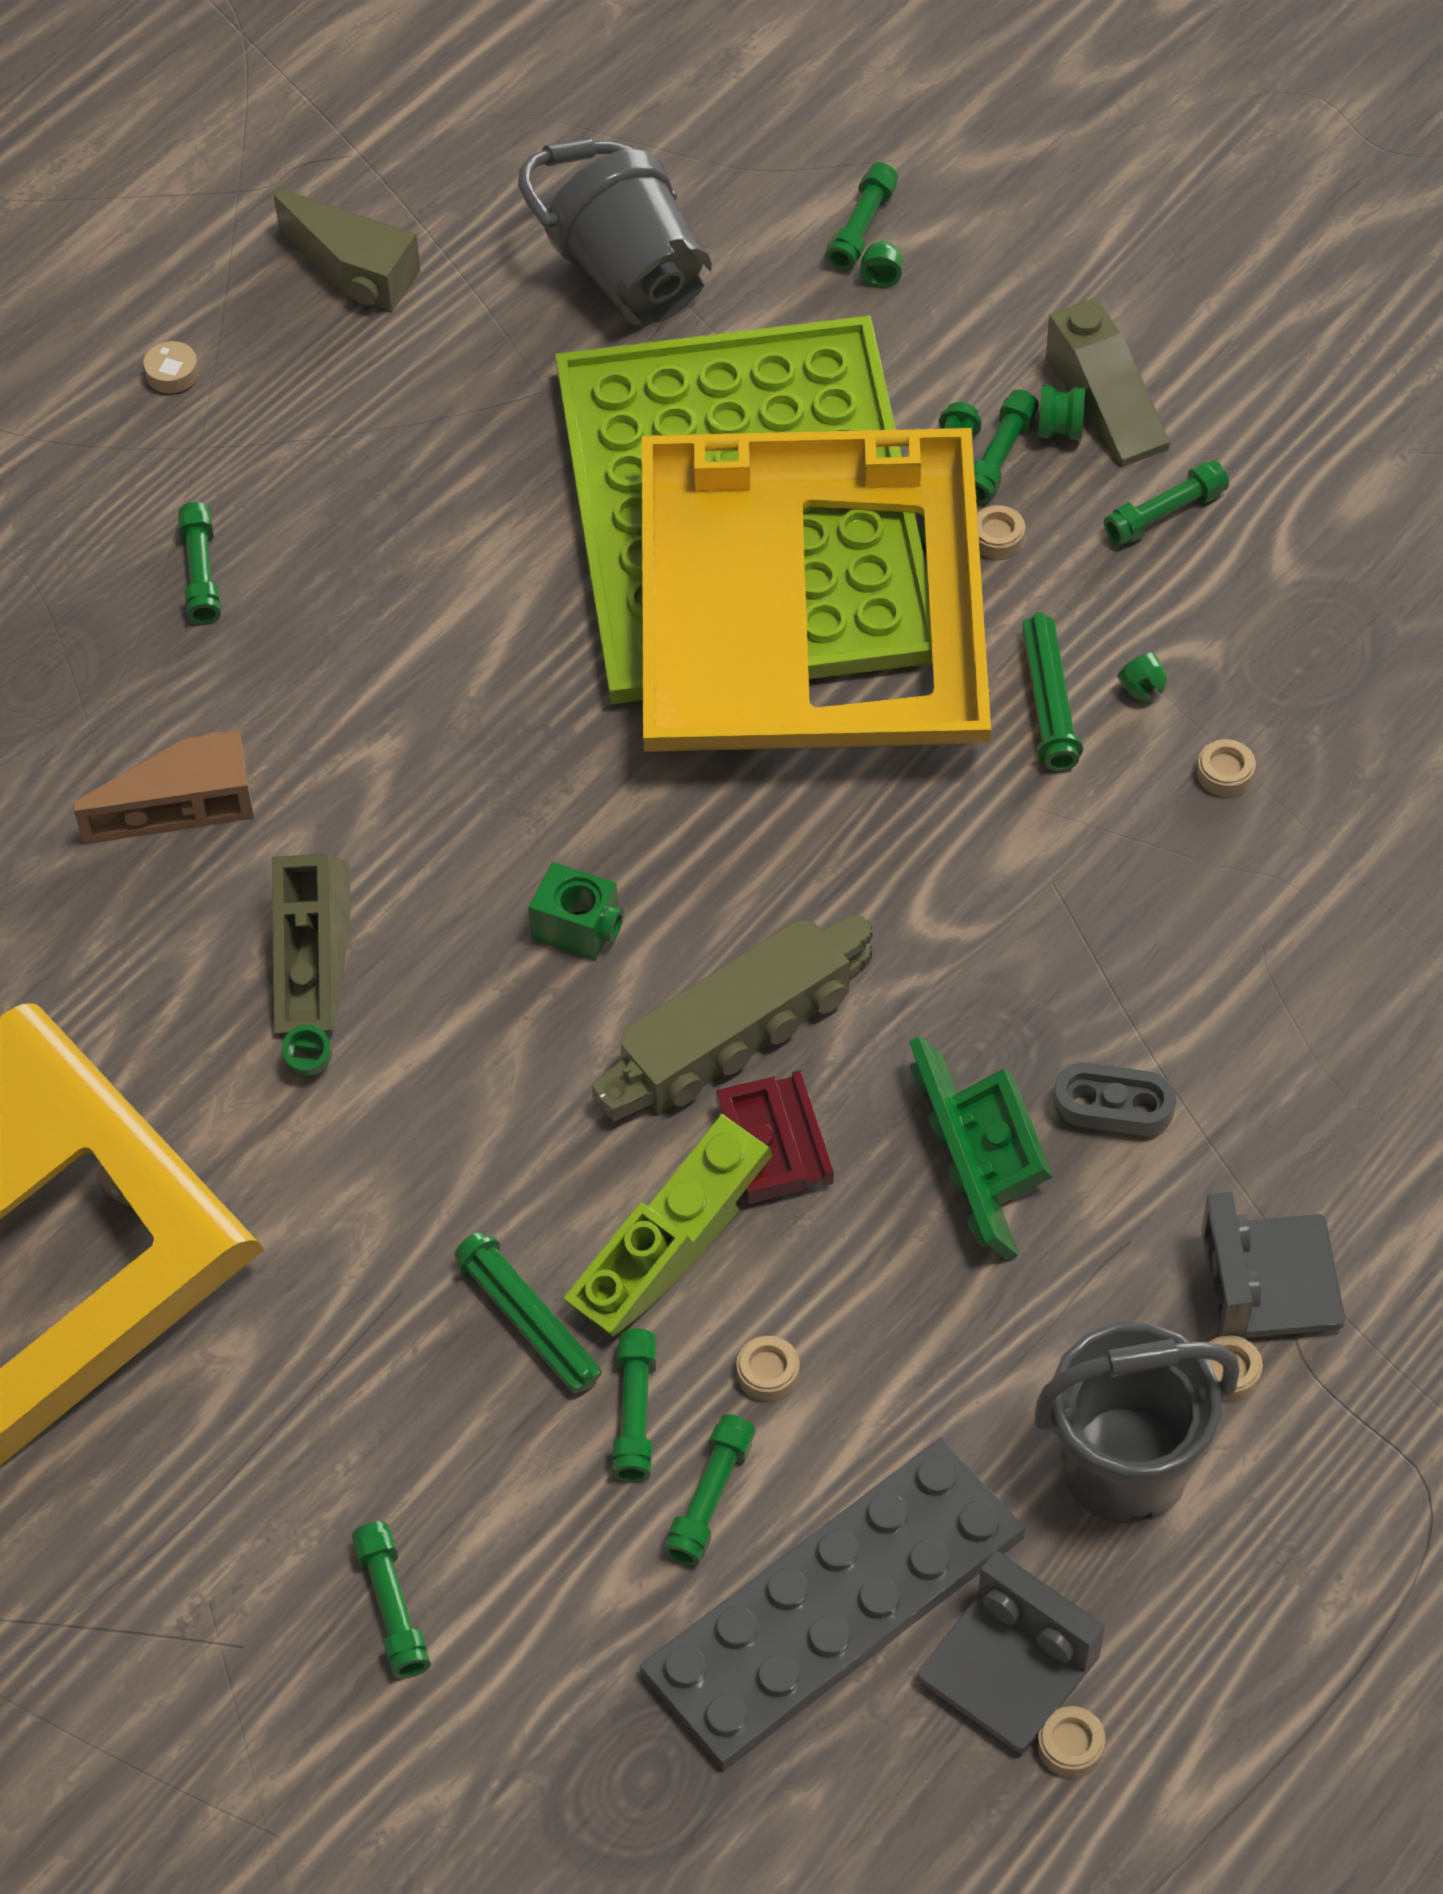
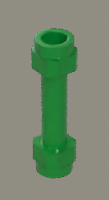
M883 162L873 163L868 172L863 176L858 185V190L862 195L846 226L832 235L827 245L825 257L827 262L834 268L842 271L851 270L856 261L861 257L866 247L863 236L879 205H882L892 197L897 187L898 174L892 166Z
M1014 390L1005 398L999 412L1000 425L981 461H974L976 504H986L995 496L1001 485L1002 472L1000 469L1019 433H1027L1035 420V414L1039 409V402L1033 394L1025 390Z
M1215 460L1208 463L1203 462L1188 470L1186 481L1143 504L1134 507L1132 503L1128 502L1114 509L1112 514L1104 518V528L1108 537L1117 546H1122L1126 543L1131 544L1145 536L1146 526L1197 499L1203 504L1219 497L1221 492L1229 488L1227 473L1222 465Z
M190 502L183 505L178 511L179 533L181 542L187 545L190 585L184 589L187 616L192 623L208 625L216 622L221 616L218 585L212 582L208 544L214 538L211 510L204 503Z
M628 1329L621 1332L618 1343V1370L624 1373L621 1437L613 1440L612 1475L617 1480L629 1483L643 1482L649 1479L652 1467V1441L646 1438L648 1381L649 1374L656 1371L657 1336L645 1329Z
M725 1414L721 1416L719 1423L715 1425L709 1439V1451L712 1454L685 1516L675 1517L669 1529L663 1551L670 1559L686 1566H697L705 1555L711 1541V1530L708 1528V1525L735 1463H745L752 1447V1440L756 1429L747 1420L736 1415Z
M376 1521L364 1524L354 1530L351 1537L361 1570L369 1571L388 1637L383 1641L387 1659L395 1678H411L425 1672L431 1665L422 1631L420 1629H413L394 1567L398 1554L388 1523Z

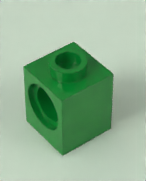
M551 862L528 906L532 940L594 961L597 960L606 941H615L624 918V910L618 908L617 883L555 862ZM580 911H582V912H587V913L581 914V915H574V914H572V913H574V912H580Z

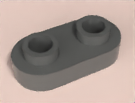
M1077 1063L1068 1066L1058 1075L1055 1082L1053 1101L1058 1115L1064 1121L1074 1126L1149 1136L1160 1133L1170 1125L1175 1111L1176 1093L1172 1084L1165 1077L1154 1072L1092 1063ZM1079 1097H1086L1091 1099L1093 1103L1086 1105L1077 1103L1074 1100ZM1145 1105L1150 1107L1153 1112H1138L1135 1110V1107Z

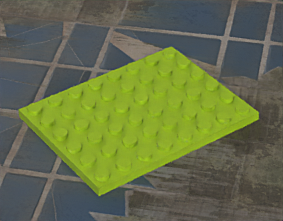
M871 315L555 354L610 704L643 700L642 436L896 430ZM900 446L876 447V458L902 457ZM738 450L705 451L706 462L738 461ZM827 507L805 508L803 510L809 679L932 664L927 568L915 513Z

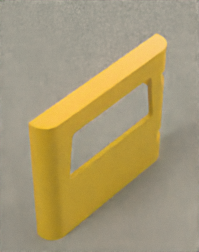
M971 428L642 436L644 752L990 744L991 719ZM908 446V457L876 458V447ZM738 450V461L706 462L705 451ZM827 507L914 512L923 515L934 686L932 694L825 707H814L810 704L803 510L805 508Z
M32 1003L16 1006L0 1016V1220L81 1155L92 1153L152 1235L154 1242L150 1248L0 1368V1466L264 1251L255 1237L40 1006Z

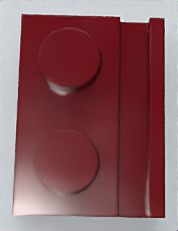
M801 1070L792 1072V1077L776 1080L775 1076L716 1090V1100L720 1115L723 1114L770 1148L773 1154L744 1191L748 1204L807 1190V1185L824 1182V1185L834 1183V1171Z

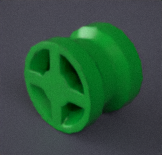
M1042 385L1038 439L1049 440L1054 435H1065L1070 441L1081 442L1085 387H1073L1069 392L1057 391L1053 385Z

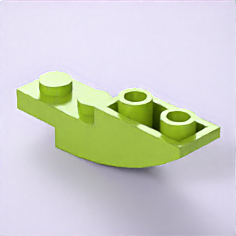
M721 1114L650 1204L647 1206L640 1201L563 1297L565 1302L614 1337L670 1289L739 1212L736 1201L773 1156L770 1148Z

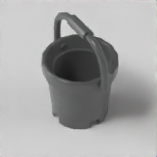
M588 137L545 145L541 152L529 156L520 167L519 189L531 211L541 225L545 227L544 230L551 245L565 260L580 266L615 305L625 321L634 325H644L638 315H645L651 312L658 322L668 319L685 308L701 292L705 284L698 274L702 270L703 265L711 272L712 263L708 253L696 238L675 201L677 193L672 187L669 176L658 157L643 149H632L629 146L610 141H593ZM595 154H608L579 170L558 191L548 210L546 209L531 184L532 173L538 166L543 164L554 166L590 159Z
M1114 1323L1085 1334L1062 1356L1053 1379L1043 1387L1036 1401L1034 1418L1037 1428L1041 1430L1051 1428L1063 1445V1467L1069 1478L1068 1487L1074 1499L1092 1515L1114 1523H1131L1132 1516H1144L1152 1513L1151 1519L1164 1515L1181 1499L1191 1468L1207 1453L1222 1417L1221 1397L1231 1396L1236 1391L1240 1372L1237 1356L1222 1345L1199 1341L1189 1342L1181 1334L1151 1323ZM1208 1359L1222 1364L1221 1381L1215 1375Z

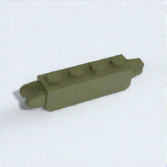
M850 914V917H844L843 921L839 920L823 931L813 921L796 920L624 1028L621 1039L622 1059L592 1084L593 1098L598 1106L614 1122L647 1106H650L659 1116L673 1106L686 1105L701 1092L704 1086L723 1074L731 1075L736 1073L747 1064L752 1055L771 1043L780 1044L786 1041L795 1033L799 1025L819 1012L825 1014L837 1008L846 995L849 994V978L860 972V968H866V964H870V959H872V945L869 944L873 938V930L869 920L864 919V916L859 917L858 914L856 916Z

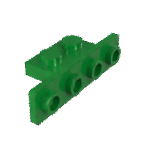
M918 1036L909 1041L916 1059L914 1063L910 1064V1070L919 1089L924 1095L930 1096L935 1111L929 1114V1120L936 1136L943 1145L948 1146L954 1160V1162L948 1164L951 1179L958 1191L969 1199L973 1213L967 1216L969 1227L982 1248L985 1249L990 1246L1006 1260H1010L1019 1255L1000 1205L1053 1178L1015 1078L1003 1068L957 1093L942 1054L922 1036Z

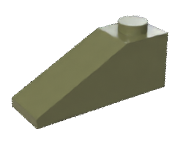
M278 188L273 196L279 231L345 297L353 299L362 305L374 306L392 313L421 271L417 235Z
M1094 297L1049 314L1046 359L1068 391L1073 387H1085L1084 414L1120 466L1124 467L1168 450L1170 441L1124 336L1098 298Z
M329 853L272 857L274 1033L288 1034L293 1028L300 1025H314L324 1032H333L336 1026L350 928V863Z

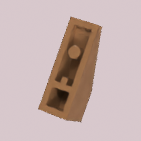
M240 730L225 733L210 732L203 736L184 738L74 801V813L83 844L254 819L248 767Z

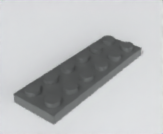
M940 1437L639 1665L640 1675L720 1770L724 1772L981 1572V1568L996 1550L1005 1554L1024 1539L1025 1527Z

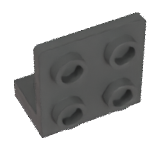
M1232 1192L1207 1194L1201 1233L1220 1336L1233 1335L1241 1338L1340 1330L1344 1327L1345 1313L1327 1222L1323 1215L1248 1220L1246 1215L1236 1214Z
M996 1550L981 1568L978 1597L918 1670V1681L1017 1753H1025L1038 1737L1039 1731L1056 1709L1063 1705L1100 1658L1105 1625Z

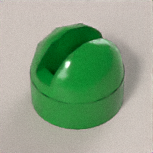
M885 241L871 244L865 250L861 259L860 275L862 279L870 286L876 288H888L897 284L901 279L903 258L899 249L892 243Z
M1153 652L1133 659L1117 675L1125 691L1133 699L1140 702L1153 700L1149 691L1154 688L1162 694L1166 689L1168 680L1163 664Z
M300 1025L293 1028L285 1036L282 1043V1054L292 1071L305 1077L315 1076L327 1068L332 1058V1046L325 1032L319 1027ZM295 1050L321 1055L318 1060L294 1057Z

